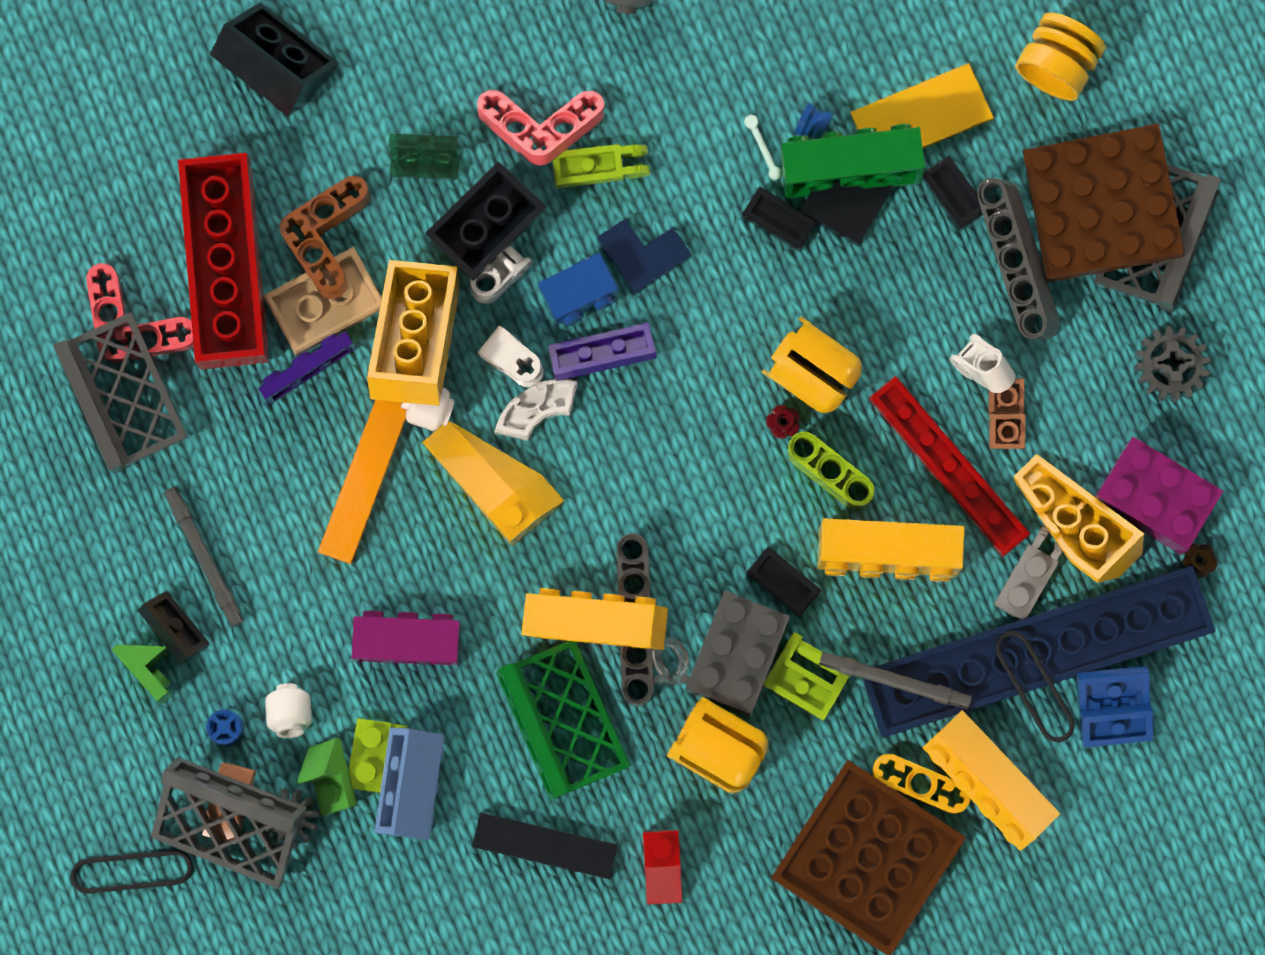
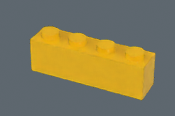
M540 588L539 594L526 593L521 635L543 639L664 650L668 608L656 605L657 599L635 597V603L624 602V596L603 594V600L592 599V593L571 591V597L560 596V590Z
M963 710L922 747L929 754L931 760L953 779L957 788L969 796L978 806L980 812L989 818L1001 830L1006 840L1014 844L1019 851L1034 841L1060 815L1056 808Z

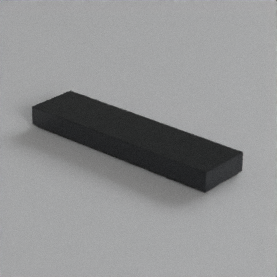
M481 812L472 845L473 848L609 880L618 846L617 844Z

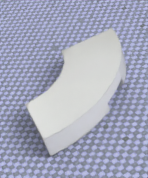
M555 379L547 380L525 390L506 406L494 432L529 441L534 429L545 419L556 415L570 416L578 381L571 379L560 381Z

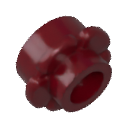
M778 405L772 409L771 414H768L766 425L771 429L773 436L784 439L787 436H794L800 428L798 424L800 415L794 408ZM783 418L787 420L785 425L780 423V420Z

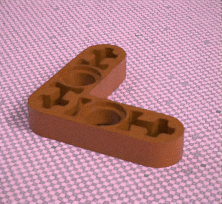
M358 176L344 178L287 214L280 223L279 230L286 244L319 293L328 299H335L344 294L348 287V281L342 268L320 236L368 205L371 193L366 182ZM354 188L359 192L360 196L354 199L348 191ZM338 196L341 202H343L344 204L343 208H340L337 200L335 199ZM329 204L334 207V212L330 217L321 219L316 216L318 208L322 205ZM293 225L301 228L306 238L302 243L297 235L292 232L291 227ZM310 249H321L323 251L321 259L314 263L305 261V255ZM325 268L331 277L335 279L337 283L335 286L331 287L326 282L321 273Z

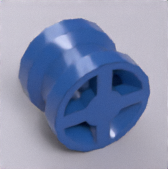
M808 103L794 134L798 136L807 135L812 139H821L822 135L827 132L833 113L829 111L822 113L816 110L815 105Z
M222 709L214 712L209 717L206 730L212 741L221 746H232L241 740L245 727L239 715L230 710Z

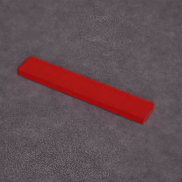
M896 376L869 397L868 400L1002 557L1007 555L1030 535L1028 530Z

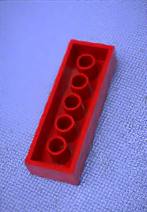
M247 153L178 159L195 363L201 370L269 363L252 162Z

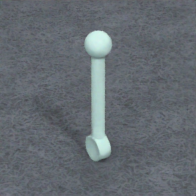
M748 115L744 123L754 134L770 169L769 177L773 180H778L782 176V171L779 167L775 166L758 129L759 121L756 116Z

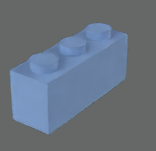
M390 728L374 833L429 840L430 830L433 826L432 815L435 795L438 792L440 761L444 753V735L410 728Z

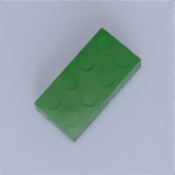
M911 124L894 125L890 131L877 132L876 128H863L857 130L855 135L843 136L842 132H829L823 134L821 139L808 140L807 136H794L788 138L786 143H781L780 160L785 199L808 197L811 191L830 189L834 186L833 180L840 179L842 187L860 186L862 188L921 184L925 170L920 127L912 128Z

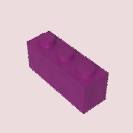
M363 611L362 617L354 616L351 658L355 662L459 666L461 623L459 620H453L452 614H432V619H418V613L398 612L397 618H384V612Z

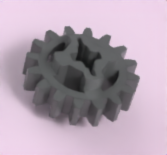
M1167 326L1163 336L1156 329L1151 334L1153 342L1144 338L1140 344L1145 351L1137 350L1134 355L1137 359L1142 360L1133 367L1134 371L1142 372L1143 374L1137 382L1138 384L1148 383L1149 387L1146 391L1148 395L1155 390L1158 391L1159 401H1163L1167 395H1170L1172 402L1175 403L1179 400L1180 393L1186 399H1189L1193 395L1191 387L1198 391L1203 387L1202 382L1198 378L1206 379L1209 376L1210 372L1202 367L1208 365L1211 360L1201 355L1207 347L1205 344L1196 346L1195 341L1198 337L1196 334L1190 338L1185 337V328L1183 327L1177 334H1173L1171 326ZM1162 344V355L1150 359L1152 351ZM1179 345L1186 348L1190 354H1187L1181 348H1179ZM1169 358H1172L1173 363L1179 364L1175 371H1172L1170 365H1165ZM1194 370L1191 379L1182 384L1183 372ZM1154 375H1158L1165 381V384L1158 381Z

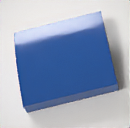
M1147 666L1077 673L1079 718L1083 748L1153 741V710L1150 705V674Z

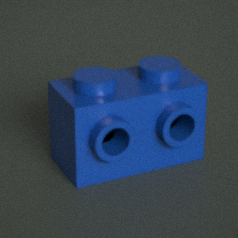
M600 252L538 282L539 291L557 326L563 323L566 326L573 325L584 318L583 313L593 308H596L597 311L603 310L614 304V298L619 296L618 287Z

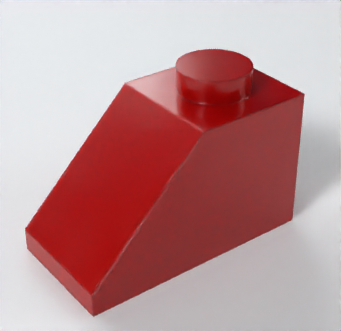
M678 830L643 832L647 905L682 903Z

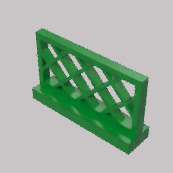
M564 642L498 669L496 676L550 802L630 767L577 642ZM569 649L576 662L571 674L552 667L557 654ZM551 657L549 664L540 662L544 659ZM533 664L546 670L539 687L525 681L521 672L522 668ZM578 669L582 678L575 676ZM550 672L569 679L562 697L543 689ZM573 681L586 686L589 697L585 706L566 699ZM530 690L537 692L534 700ZM541 694L560 702L553 719L539 714L536 706ZM591 701L593 702L596 711L589 708ZM564 704L583 711L576 729L557 721ZM587 713L601 720L603 728L599 738L580 731ZM543 722L550 724L548 732ZM554 727L573 734L567 752L553 746L550 737ZM605 733L607 734L610 743L603 740ZM578 736L596 743L590 761L571 754ZM600 746L613 750L619 764L608 769L595 764L594 761ZM557 754L564 756L562 765ZM568 759L587 766L583 779L569 784L564 772ZM592 768L597 771H600L594 775L589 776Z

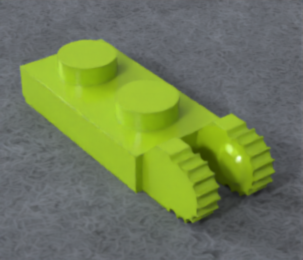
M615 144L565 150L553 159L556 188L623 181L624 178L633 179L650 175V166L622 167L621 157L637 158L645 156L648 153L647 146L644 144L628 146Z

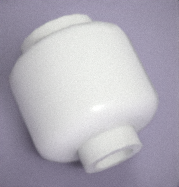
M443 387L440 406L402 402L401 408L406 409L405 416L408 423L435 431L440 425H447L454 400L450 399L448 389Z
M292 683L278 685L276 691L267 695L265 700L267 727L271 731L276 732V735L281 738H294L304 734V730L312 722L310 695L306 691L298 689L297 685Z

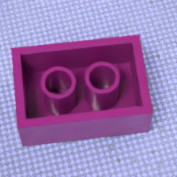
M1132 437L1126 443L1094 497L1143 533L1176 553L1183 555L1190 548L1222 495L1223 490L1135 437Z

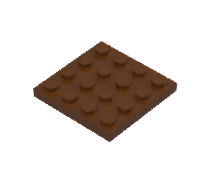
M1159 123L1023 150L1048 283L1184 257Z
M847 760L770 879L883 954L891 955L966 837Z

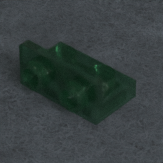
M389 133L388 147L391 153L390 174L392 177L457 180L459 178L461 147L458 137Z

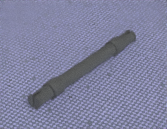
M177 486L166 490L163 494L168 500L172 514L177 524H180L216 595L215 599L220 609L223 610L231 628L240 625L245 620L242 618L231 590L227 588L192 519L193 515L188 505L185 504Z
M823 651L819 661V666L839 671L838 673L851 677L854 675L931 698L933 701L941 704H949L968 710L972 695L969 696L939 684L936 686L859 663L856 659L846 656L841 657Z

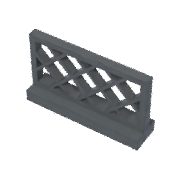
M1167 164L1169 175L1175 177L1170 180L1175 208L1179 209L1184 219L1182 226L1179 227L1184 257L1151 263V266L1136 273H1133L1131 267H1128L1126 270L1129 276L1118 281L1104 277L1106 272L1097 273L1094 283L1160 305V309L1173 313L1219 194L1221 178L1207 174V177ZM1184 180L1197 184L1194 195L1181 201L1173 188V185ZM1190 204L1186 213L1183 206ZM1166 266L1162 276L1159 269ZM1155 271L1160 282L1156 294L1141 290L1137 279ZM1132 281L1135 287L1127 285V283Z
M131 312L69 341L65 339L53 345L109 471L116 474L127 469V466L188 439L187 433ZM129 324L133 333L128 348L111 342L115 329ZM108 333L105 340L99 338V336ZM90 340L102 343L103 347L97 362L85 359L79 345ZM136 342L141 350V353L134 351ZM109 346L126 352L119 371L102 365ZM131 355L143 358L146 361L147 368L142 379L125 373ZM87 364L94 366L92 375ZM100 369L117 375L111 394L99 390L95 384ZM150 373L155 381V384L148 382ZM123 377L140 383L134 402L116 396ZM145 386L159 390L161 399L157 410L139 404ZM101 395L109 398L106 406ZM114 400L132 406L125 425L112 421L109 415ZM164 404L169 412V415L161 413ZM137 408L154 414L148 433L130 427ZM159 417L173 421L178 434L165 440L153 436ZM115 426L123 429L120 437ZM128 431L146 437L141 451L130 456L127 455L123 446ZM151 440L159 442L148 447Z
M177 757L163 772L161 783L164 784L151 838L279 889L283 885L298 826L304 819L306 807ZM173 788L185 792L190 803L178 807L172 796ZM210 802L217 805L222 816L210 820L202 804ZM194 808L202 824L191 829L182 813ZM238 815L248 817L254 829L243 833L234 817ZM174 816L183 833L175 835L163 830L165 820ZM224 821L227 822L235 836L226 841H222L214 825ZM273 827L287 833L284 843L275 846L266 830ZM206 829L214 846L207 848L200 845L194 834ZM256 834L259 835L267 849L258 854L253 852L246 839ZM238 842L247 858L241 861L232 858L226 847ZM270 855L277 867L276 874L264 871L258 860Z

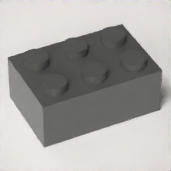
M724 590L685 692L699 698L703 696L719 706L751 717L790 616Z

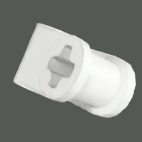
M509 246L475 281L470 279L472 296L480 303H493L511 284L523 276L533 261L529 257H522L512 246ZM485 278L491 279L495 283L494 288L486 292L479 290L476 286L481 279Z
M501 326L496 328L477 352L491 366L500 372L502 371L523 387L530 388L540 383L543 378L544 369L539 358ZM523 364L525 366L531 365L534 372L532 374L525 372L522 375L520 366Z
M972 334L969 337L970 342L958 355H952L949 358L952 365L962 375L970 380L973 379L991 392L1001 393L1006 391L1015 381V372L1002 353L976 334Z

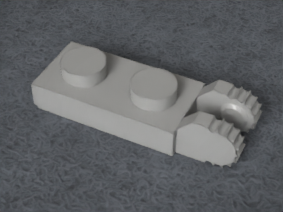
M1044 524L1032 544H1028L993 604L1018 620L1025 619L1029 615L1058 565L1059 561L1057 559L1062 553V549L1057 542L1050 556L1038 550L1050 533Z

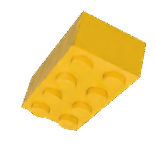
M389 260L367 375L370 399L440 406L460 291L458 266Z
M823 518L819 527L817 569L825 570V575L846 576L847 571H859L860 577L880 578L882 573H895V579L915 580L918 575H930V581L950 582L951 578L956 577L963 568L964 526Z

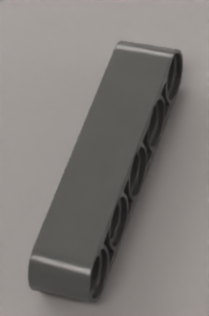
M988 178L978 187V201L1018 328L1026 338L1051 339L1058 333L1060 321L1019 190L1012 181ZM1000 186L1002 197L996 202L994 194L995 190ZM1011 219L1013 227L1007 235L1004 226L1006 221ZM1021 251L1023 260L1020 266L1017 267L1014 258L1017 252ZM1030 283L1033 287V294L1030 299H1027L1024 291L1025 287ZM1038 316H1041L1043 319V327L1040 332H1037L1035 329V320Z
M633 533L623 536L617 544L618 595L624 596V602L635 603V597L650 598L647 542L642 536ZM629 543H637L641 546L643 552L639 558L631 560L623 555V548ZM632 577L639 578L644 583L643 590L635 595L629 594L624 589V583ZM620 646L623 698L632 707H643L651 701L654 692L652 649L643 648L647 654L645 661L641 664H632L626 657L628 650L632 647ZM636 681L643 682L648 687L647 695L639 700L633 699L628 694V687Z

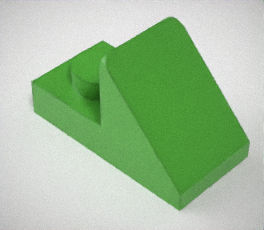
M115 645L111 649L157 702L163 704L173 695L167 689L171 684L167 677L158 668L153 672L151 671V668L170 652L167 647Z
M340 738L309 747L297 780L298 784L313 782L322 816L331 815L357 806Z

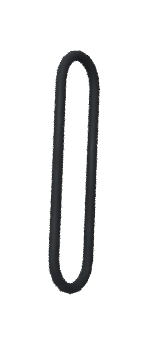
M1016 631L1003 633L995 644L996 655L1041 733L1052 742L1067 740L1074 731L1075 722L1073 716L1035 651L1023 634ZM1010 636L1017 637L1026 646L1069 720V730L1064 736L1054 737L1046 731L1002 656L1000 647L1005 638Z
M181 850L87 858L80 860L74 865L70 878L76 890L87 894L182 884L189 879L193 871V863L189 855ZM180 855L187 861L188 865L186 874L177 880L98 888H83L76 880L78 868L90 863Z

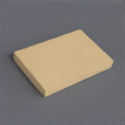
M354 247L334 257L348 281V287L340 297L335 299L323 297L307 273L263 295L296 357L320 345L328 336L334 333L340 334L379 313L382 297ZM326 268L321 271L326 282L331 287L337 284Z

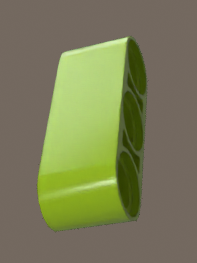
M802 431L796 433L791 438L787 455L794 466L847 508L859 511L865 509L870 504L874 496V486L868 477L815 435ZM799 442H807L811 445L813 453L806 458L799 457L794 451V446ZM827 463H833L839 468L840 476L835 479H827L822 475L821 467ZM853 485H861L866 489L867 498L862 501H855L849 496L848 489Z

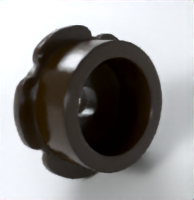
M1193 544L1185 552L1186 556L1183 558V566L1186 568L1193 565L1198 578L1206 577L1209 572H1213L1216 569L1218 561L1214 557L1215 551L1211 546L1207 544H1202L1201 546ZM1202 557L1203 563H1198L1197 558Z

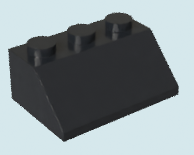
M262 2L225 23L209 54L220 62L225 69L234 73L249 88L257 91L271 102L276 109L284 112L287 116L305 106L339 64V62Z
M498 161L425 232V235L430 245L452 266H458V271L475 281L547 210V207Z

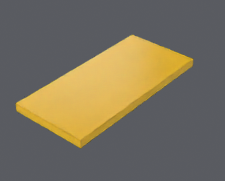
M969 63L850 112L857 130L876 128L877 132L890 131L892 126L898 124H911L912 128L920 127L923 148L994 118Z

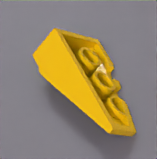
M449 420L446 426L442 425L422 442L511 546H514L565 502L541 474Z
M1036 454L1014 476V481L1069 561L1097 583L1119 578L1142 555L1143 532Z

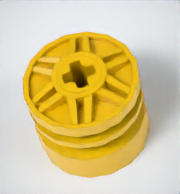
M1044 13L1039 22L1040 27L1036 28L1032 35L1035 43L1026 44L1015 64V68L1026 81L1043 92L1059 99L1075 101L1089 79L1086 71L1095 69L1098 63L1097 59L1102 57L1106 45L1095 32L1082 23L1062 14Z

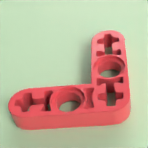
M495 90L486 91L479 96L477 110L480 120L528 162L541 166L551 162L601 122L604 117V100L596 92H582L540 125L503 93ZM497 105L499 106V112L494 109ZM586 106L587 108H592L593 106H595V110L592 111L591 109H586L583 112V107ZM518 122L523 124L525 129L520 133H511L507 130V127L511 123ZM560 123H569L574 129L569 133L563 134L557 132L555 127ZM533 143L539 147L535 151L533 150ZM545 145L546 150L543 151L542 149H540Z
M107 264L94 265L87 273L86 282L95 329L108 323L102 321L99 317V312L103 306L107 304L116 306L118 309L116 319L126 315L120 278L117 272ZM105 272L108 277H112V280L106 282L107 292L109 295L115 293L116 297L103 296L101 286L95 283V280L100 279V273ZM185 317L138 325L141 334L146 331H152L157 335L156 345L149 349L152 357L185 351L193 347L192 322ZM126 324L115 329L112 339L116 338L119 343L129 342L127 335L132 334L133 337L130 326ZM179 326H184L187 331H191V334L185 336L186 341L180 342L177 337L167 338L169 345L164 346L165 339L161 332L162 328H166L168 335L178 333ZM108 333L99 336V338L105 340ZM97 342V348H98L99 353H100V352H101V349H102V347H103V344ZM136 342V345L134 347L135 351L141 353V350ZM117 349L118 354L113 355L110 350H107L105 359L111 363L123 362L126 352ZM131 355V358H130L129 361H131V360H137V359H142V358L137 357V356H135V355Z

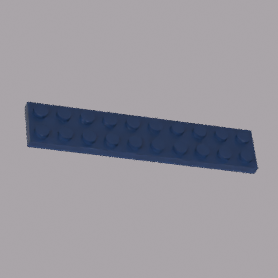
M1192 565L874 666L936 686L938 684L969 696L972 695L968 710L949 704H941L933 701L931 698L871 680L861 679L881 739L955 716L962 710L968 712L1018 696L1019 693L995 652V644L998 638L1003 633L1009 631L1019 632L1026 637L1053 684L1077 677V673L1103 669L1215 633L1216 631ZM1014 636L1005 638L1000 647L1002 656L1024 693L1048 686L1021 639Z

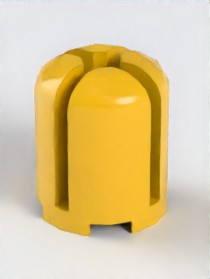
M801 316L798 320L803 323L802 327L797 333L791 331L786 335L771 357L776 362L770 372L763 369L761 373L778 383L817 412L826 414L839 408L847 394L790 354L792 350L849 389H852L860 378L862 363L858 356Z
M702 696L686 720L684 727L677 737V741H674L667 757L726 792L738 793L748 787L768 752V738L761 730Z

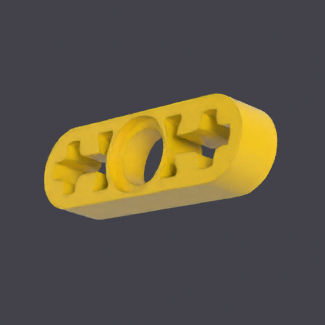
M884 754L873 764L872 775L896 792L949 814L960 813L969 805V796L961 790L959 791V797L963 798L962 804L956 803L953 807L948 806L949 799L944 796L937 795V802L930 799L937 789L938 780L944 782V785L940 788L941 790L952 792L954 788H957L953 779L893 754ZM889 761L895 763L894 769L901 773L905 772V766L911 768V772L906 776L904 788L898 786L901 778L890 776L888 780L883 779V771L879 770V765H886ZM916 774H925L929 777L931 788L927 793L918 794L913 791L911 780Z

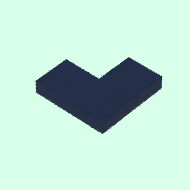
M623 219L596 237L635 295L692 258V254L673 227L645 246L626 219Z

